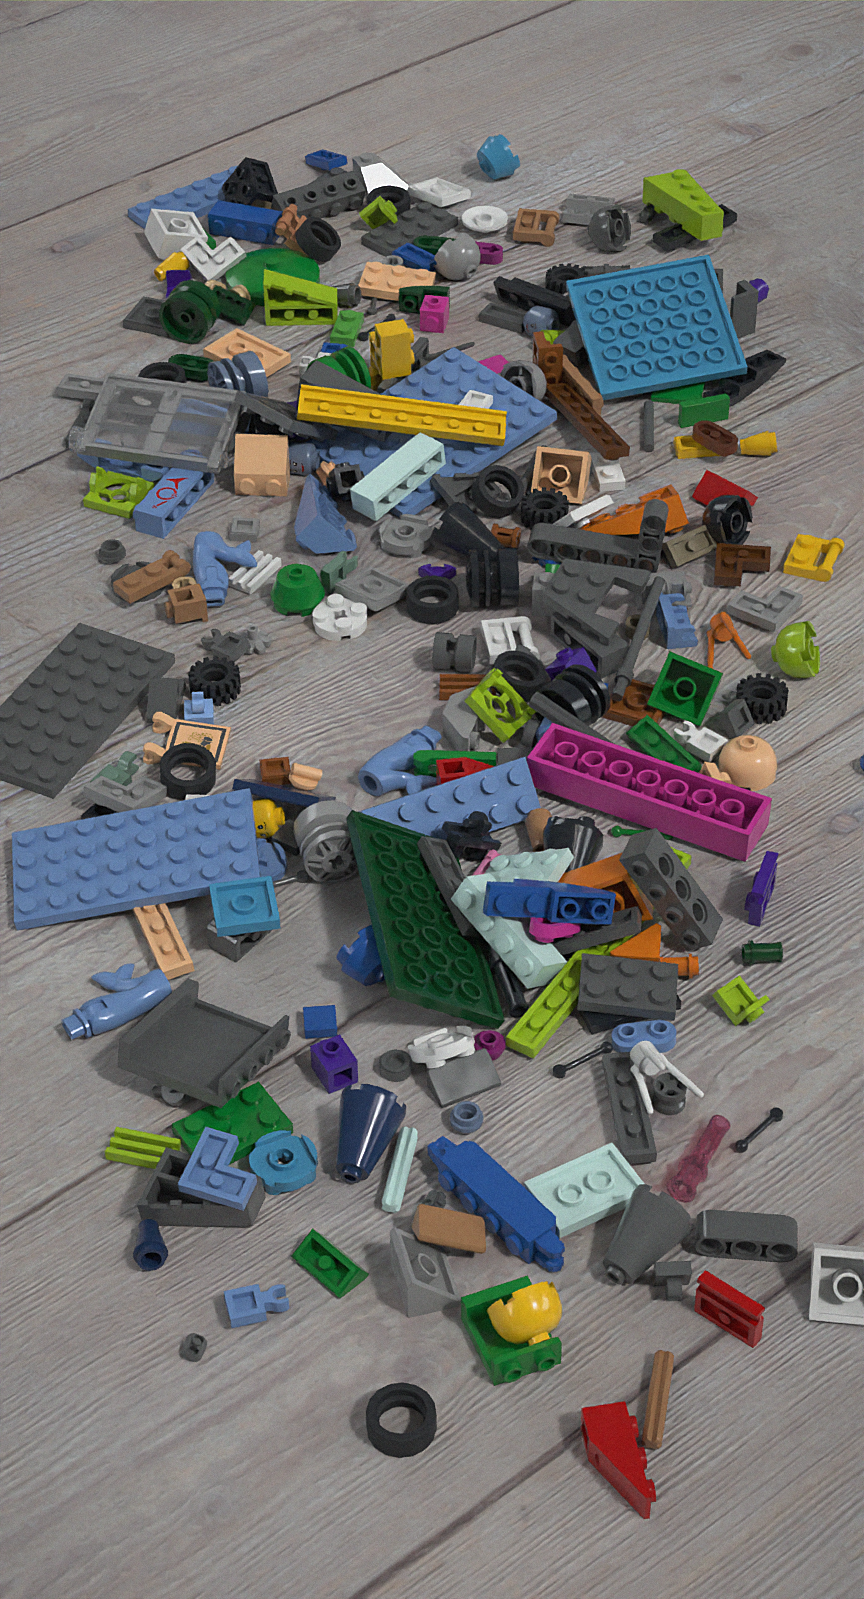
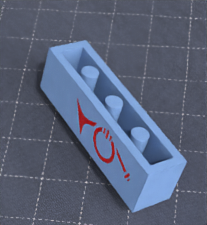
M185 453V454L183 455V456H190V457L202 458V457H198V456L191 455V454H187V453ZM172 467L160 479L158 484L148 492L147 496L135 506L133 518L135 519L136 531L164 539L213 484L214 473Z

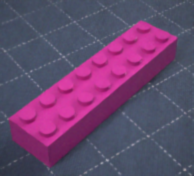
M555 723L550 725L527 757L528 768L535 788L651 829L657 828L659 832L746 862L769 825L772 802L770 797Z

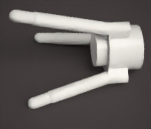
M641 1041L630 1051V1058L634 1063L630 1070L636 1077L648 1114L653 1113V1107L643 1074L655 1075L660 1070L666 1068L699 1098L704 1096V1093L673 1066L663 1053H659L650 1041Z

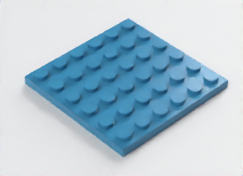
M709 255L566 281V288L595 384L603 400L747 374L748 367Z

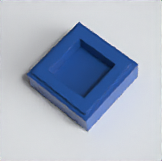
M335 1005L303 1007L305 1039L334 1037L338 1035Z

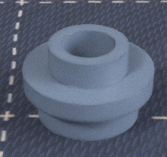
M463 1101L458 1103L451 1111L450 1124L455 1130L462 1133L475 1132L483 1124V1113L474 1102Z

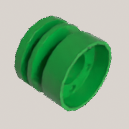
M344 347L339 351L333 352L330 356L325 355L308 363L307 369L318 360L371 389L369 369L363 357L353 347Z

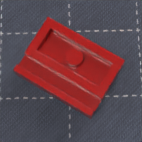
M705 1270L697 1278L699 1286L696 1288L694 1311L754 1348L762 1338L764 1322L762 1313L765 1311V1307Z

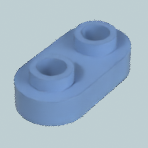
M665 1020L625 1023L613 1029L611 1044L618 1053L630 1052L637 1043L650 1041L659 1053L670 1051L676 1045L677 1031L672 1023Z

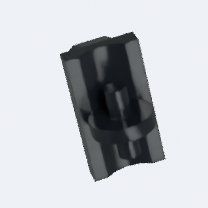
M472 812L463 823L445 821L441 828L448 835L446 841L452 853L460 858L466 847L465 853L469 857L482 861L488 850L498 851L502 844L499 840H494L490 836L489 830L492 828V824L488 821V817L484 812Z

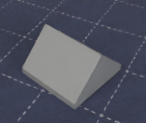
M394 1227L390 1231L391 1265L408 1318L458 1307L461 1304V1298L444 1248L436 1244L419 1241L417 1236Z

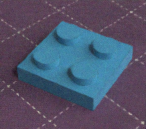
M271 876L209 884L217 937L281 929Z

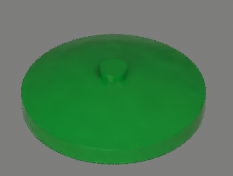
M266 248L246 253L247 257L226 271L228 290L236 285H243L250 293V301L257 306H265L264 269L320 284V269L316 261L302 252L285 248Z

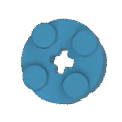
M286 1130L268 1133L258 1139L252 1154L250 1152V1173L261 1177L264 1190L270 1195H279L282 1192L297 1190L316 1179V1169L318 1166L317 1150L313 1142L302 1134L301 1138L291 1136V1131ZM279 1158H284L286 1161L292 1160L288 1164H278Z

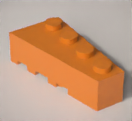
M622 853L566 872L558 881L559 883L614 892L616 897L613 913L638 906L642 915V921L654 920L653 905L619 861Z

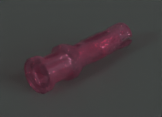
M713 1115L691 1154L680 1160L678 1164L679 1171L676 1176L669 1179L666 1185L668 1193L674 1199L684 1203L694 1200L698 1184L705 1181L708 1175L707 1165L731 1127L730 1122L725 1117ZM681 1185H684L682 1190H679V1187Z

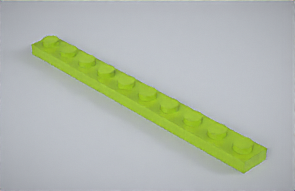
M671 847L685 868L688 869L691 865L692 855ZM633 935L576 951L506 1036V1046L534 1059L578 1005L582 953L610 956V951L630 940Z

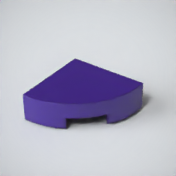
M426 564L418 568V575L420 577L441 576L450 580L457 576L456 568L448 564H444V567H431V564Z

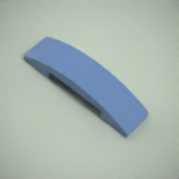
M96 440L95 442L98 444L112 445V443L100 440ZM77 453V456L94 468L97 466L102 467L106 473L112 471L134 478H143L146 481L158 480L165 476L172 468Z

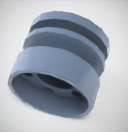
M253 351L236 354L233 356L232 361L229 358H223L221 361H213L208 365L207 374L210 387L246 391V393L268 398L269 389L266 373L261 361ZM217 404L219 408L229 410L230 405Z

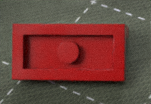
M709 470L705 471L692 495L695 500L705 505H708L711 500L720 495L744 497L751 506H754L758 499L750 491Z

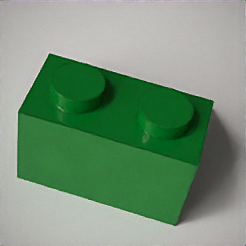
M669 651L647 705L701 726L723 678V673Z

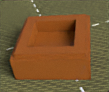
M289 757L259 760L262 781L278 785L292 784L289 780L291 772Z

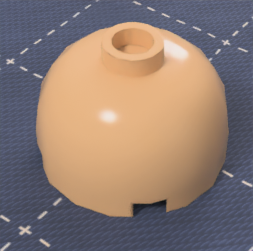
M742 735L731 739L722 748L718 760L719 773L725 772L729 774L732 785L750 788V791H758L767 788L774 782L777 760L774 749L766 740L757 736Z

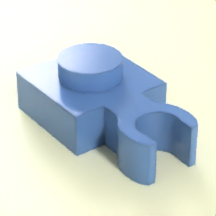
M259 1284L223 1291L231 1328L267 1321V1311L284 1312L289 1309L288 1298L276 1299L286 1296V1289L283 1284L272 1286L269 1290L263 1292L260 1291Z

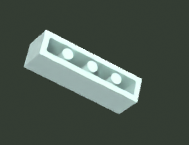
M419 432L350 488L353 509L375 521L380 519L446 464L444 444Z
M490 873L466 876L451 898L453 903L527 989L549 985L567 963L564 957L550 942H540L534 939V935L529 933V917L486 916L483 913L487 881H497Z

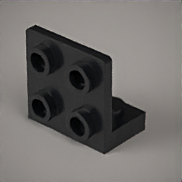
M248 157L243 159L222 185L226 202L249 206L256 199L272 203L273 195L278 194L268 163Z

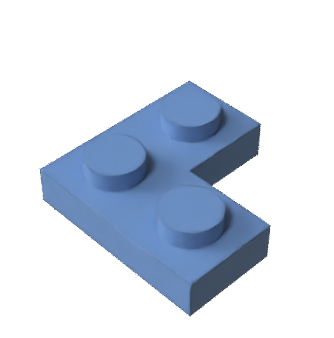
M205 1127L177 1184L179 1191L244 1211L257 1184L256 1174L228 1166L239 1145L238 1136Z

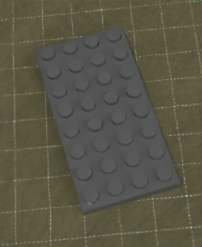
M78 623L0 706V780L54 799L149 693L150 679L162 678L175 664V654Z

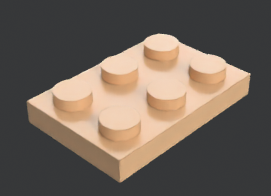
M366 262L359 282L361 295L399 301L400 288L434 286L436 272H430L426 269H411L401 265L392 266L380 262Z
M238 328L203 349L204 357L213 361H221L223 358H229L232 361L233 356L236 354L253 351L261 361L266 377L291 362L290 353Z

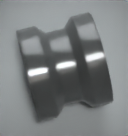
M669 1072L659 1075L654 1081L652 1102L654 1108L664 1115H676L682 1112L685 1108L687 1087Z

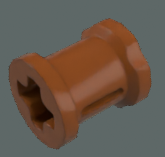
M494 523L491 529L493 535L504 547L516 548L518 550L521 540V528L499 527V524Z

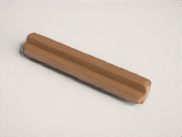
M656 1351L653 1361L642 1445L645 1448H652L654 1450L662 1446L674 1355L670 1351Z

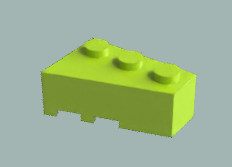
M264 269L263 287L266 326L335 325L338 318L337 288Z

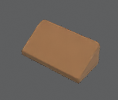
M425 1204L417 1206L411 1227L419 1241L480 1254L485 1253V1222L481 1216Z

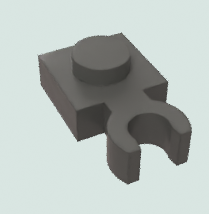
M212 629L210 631L213 638H201L205 650L211 651L213 656H218L219 659L226 657L227 662L230 660L235 662L251 648L247 638L230 631L223 636L220 630Z

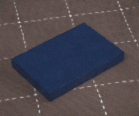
M234 779L232 787L234 791L250 788L252 795L305 807L321 801H335L336 797L255 779Z

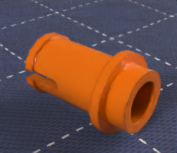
M689 954V957H660V962L678 964V976H689V979H693V976L699 975L698 956Z

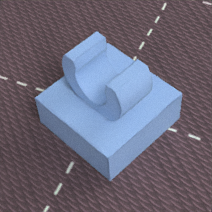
M192 692V700H184V720L214 724L213 699H204L203 692Z

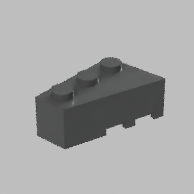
M165 1148L137 1203L142 1221L153 1219L158 1222L159 1226L252 1227L266 1198L260 1176L256 1175L257 1184L244 1211L180 1192L177 1184L191 1155Z

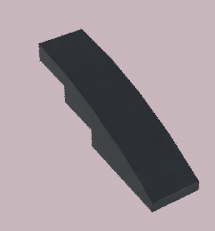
M764 350L745 358L748 367L747 374L721 378L719 386L704 392L703 398L727 394L730 398L729 407H731L768 381L786 363V358L770 350Z

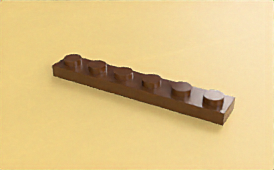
M568 382L546 386L544 395L605 460L614 461L621 457L629 456L630 446Z

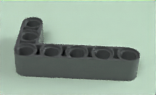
M659 499L649 500L645 504L638 540L559 525L538 523L531 529L527 551L533 557L561 563L564 559L643 569L649 570L651 573H657L669 508L664 501Z

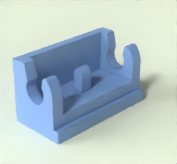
M661 593L656 605V617L667 649L695 647L698 644L697 637L694 634L696 630L690 623L686 606H672V603L675 601L681 602L685 600L684 595L680 593L664 595Z

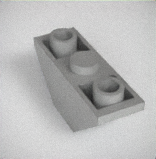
M475 687L452 694L443 711V736L456 751H472L477 749L480 742V731H485L487 727L464 701ZM489 687L487 690L492 694V687ZM492 701L493 708H495V701Z

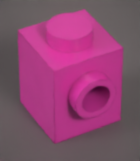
M425 295L420 308V331L444 333L449 320V297Z

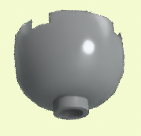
M467 233L457 234L459 238L454 241L451 239L447 240L435 255L434 260L437 264L434 265V268L449 280L458 281L471 278L478 270L477 267L481 259L479 246Z
M517 360L503 366L504 368L498 375L539 401H542L546 392L547 382L544 373L537 365L530 361Z

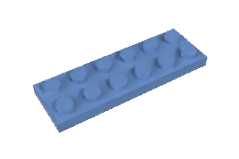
M232 166L226 171L212 174L203 180L194 181L188 186L177 188L165 195H159L150 201L139 203L127 209L128 217L144 229L146 228L151 209L194 212L197 218L209 213L218 200L226 201L222 185L237 166Z
M521 757L358 812L437 839L446 840L448 835L441 829L445 821L463 823L472 812L480 811L484 812L488 817V821L491 822L492 828L489 830L491 832L525 820L531 810L541 808L526 758Z

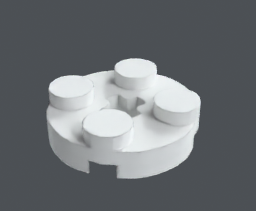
M340 594L328 596L327 600L318 604L312 612L316 633L328 640L341 641V636L350 635V639L360 636L367 628V606L364 603H357L344 598Z
M456 1026L457 1032L448 1033L446 1028H441L413 1040L415 1046L408 1045L412 1061L415 1063H426L427 1068L431 1069L446 1064L445 1059L454 1056L465 1057L475 1052V1040L472 1029L468 1026Z

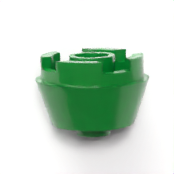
M291 564L283 567L277 573L270 596L274 602L275 609L281 614L288 616V612L301 613L302 617L311 615L315 607L323 600L325 590L316 571L312 567L305 564Z

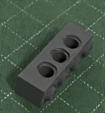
M657 828L631 835L619 861L686 951L712 945L723 918Z

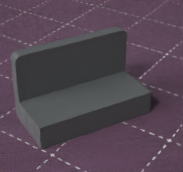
M746 280L737 282L736 295L731 298L730 317L737 338L755 333L759 291Z

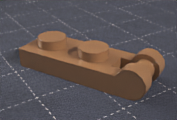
M168 550L161 559L113 582L114 592L131 604L172 583L175 579L186 576L191 570V565L185 559H180L179 555L173 550Z

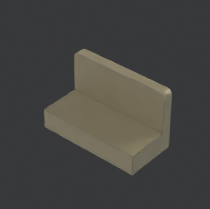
M706 525L669 540L662 545V549L672 569L717 548V542L709 534Z

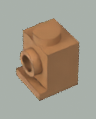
M200 584L167 590L168 601L164 602L167 618L173 617L176 624L200 618L202 622L208 621L207 602Z

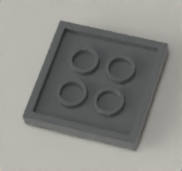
M237 391L234 401L243 405L242 410L253 415L258 413L261 415L260 420L271 425L276 423L279 425L278 430L288 435L295 433L300 437L306 439L311 437L320 442H324V439L335 441L339 431L324 423L297 420L298 409L284 401Z

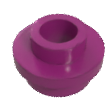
M486 1030L474 1037L475 1051L485 1048L492 1061L498 1059L505 1050L506 1041L499 1032Z

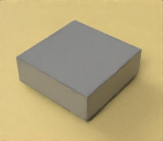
M234 517L229 533L230 541L245 542L249 540L250 542H257L260 519Z

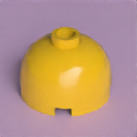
M547 1281L511 1293L513 1297L507 1301L506 1305L500 1299L487 1309L489 1318L497 1333L506 1341L517 1345L528 1343L531 1346L549 1340L548 1334L557 1328L562 1317V1304L554 1282L548 1284Z

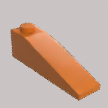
M672 484L640 496V502L637 504L625 503L618 506V509L615 510L616 514L604 513L590 519V523L580 529L609 535L639 534L645 504L652 499L664 501L669 508L665 532L668 531L669 534L679 532L684 529L683 525L689 524L680 496Z

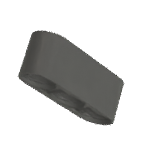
M705 1210L696 1217L695 1250L703 1256L713 1258L779 1263L789 1262L795 1259L798 1254V1225L794 1218L786 1215Z

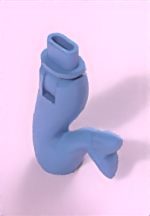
M206 531L196 535L193 549V573L196 584H200L205 595L207 607L223 605L227 596L229 586L228 574L224 566L217 560L236 562L246 567H257V562L250 553L251 543L249 540L236 547H229L216 532Z
M424 726L421 729H414L394 744L379 751L359 771L358 779L361 787L373 796H381L395 789H406L409 795L436 786L435 777L426 775L415 776L402 771L416 768L413 763V755L416 751L435 750L436 743L442 738L441 734L429 726Z
M130 963L122 965L115 973L99 972L92 975L91 979L108 990H114L116 993L93 998L82 1004L79 1009H73V1015L61 1020L64 1030L72 1040L82 1035L89 1038L93 1037L92 1033L97 1035L110 1031L155 1008L172 993L170 983L163 971L155 969L143 976L131 979L135 965Z

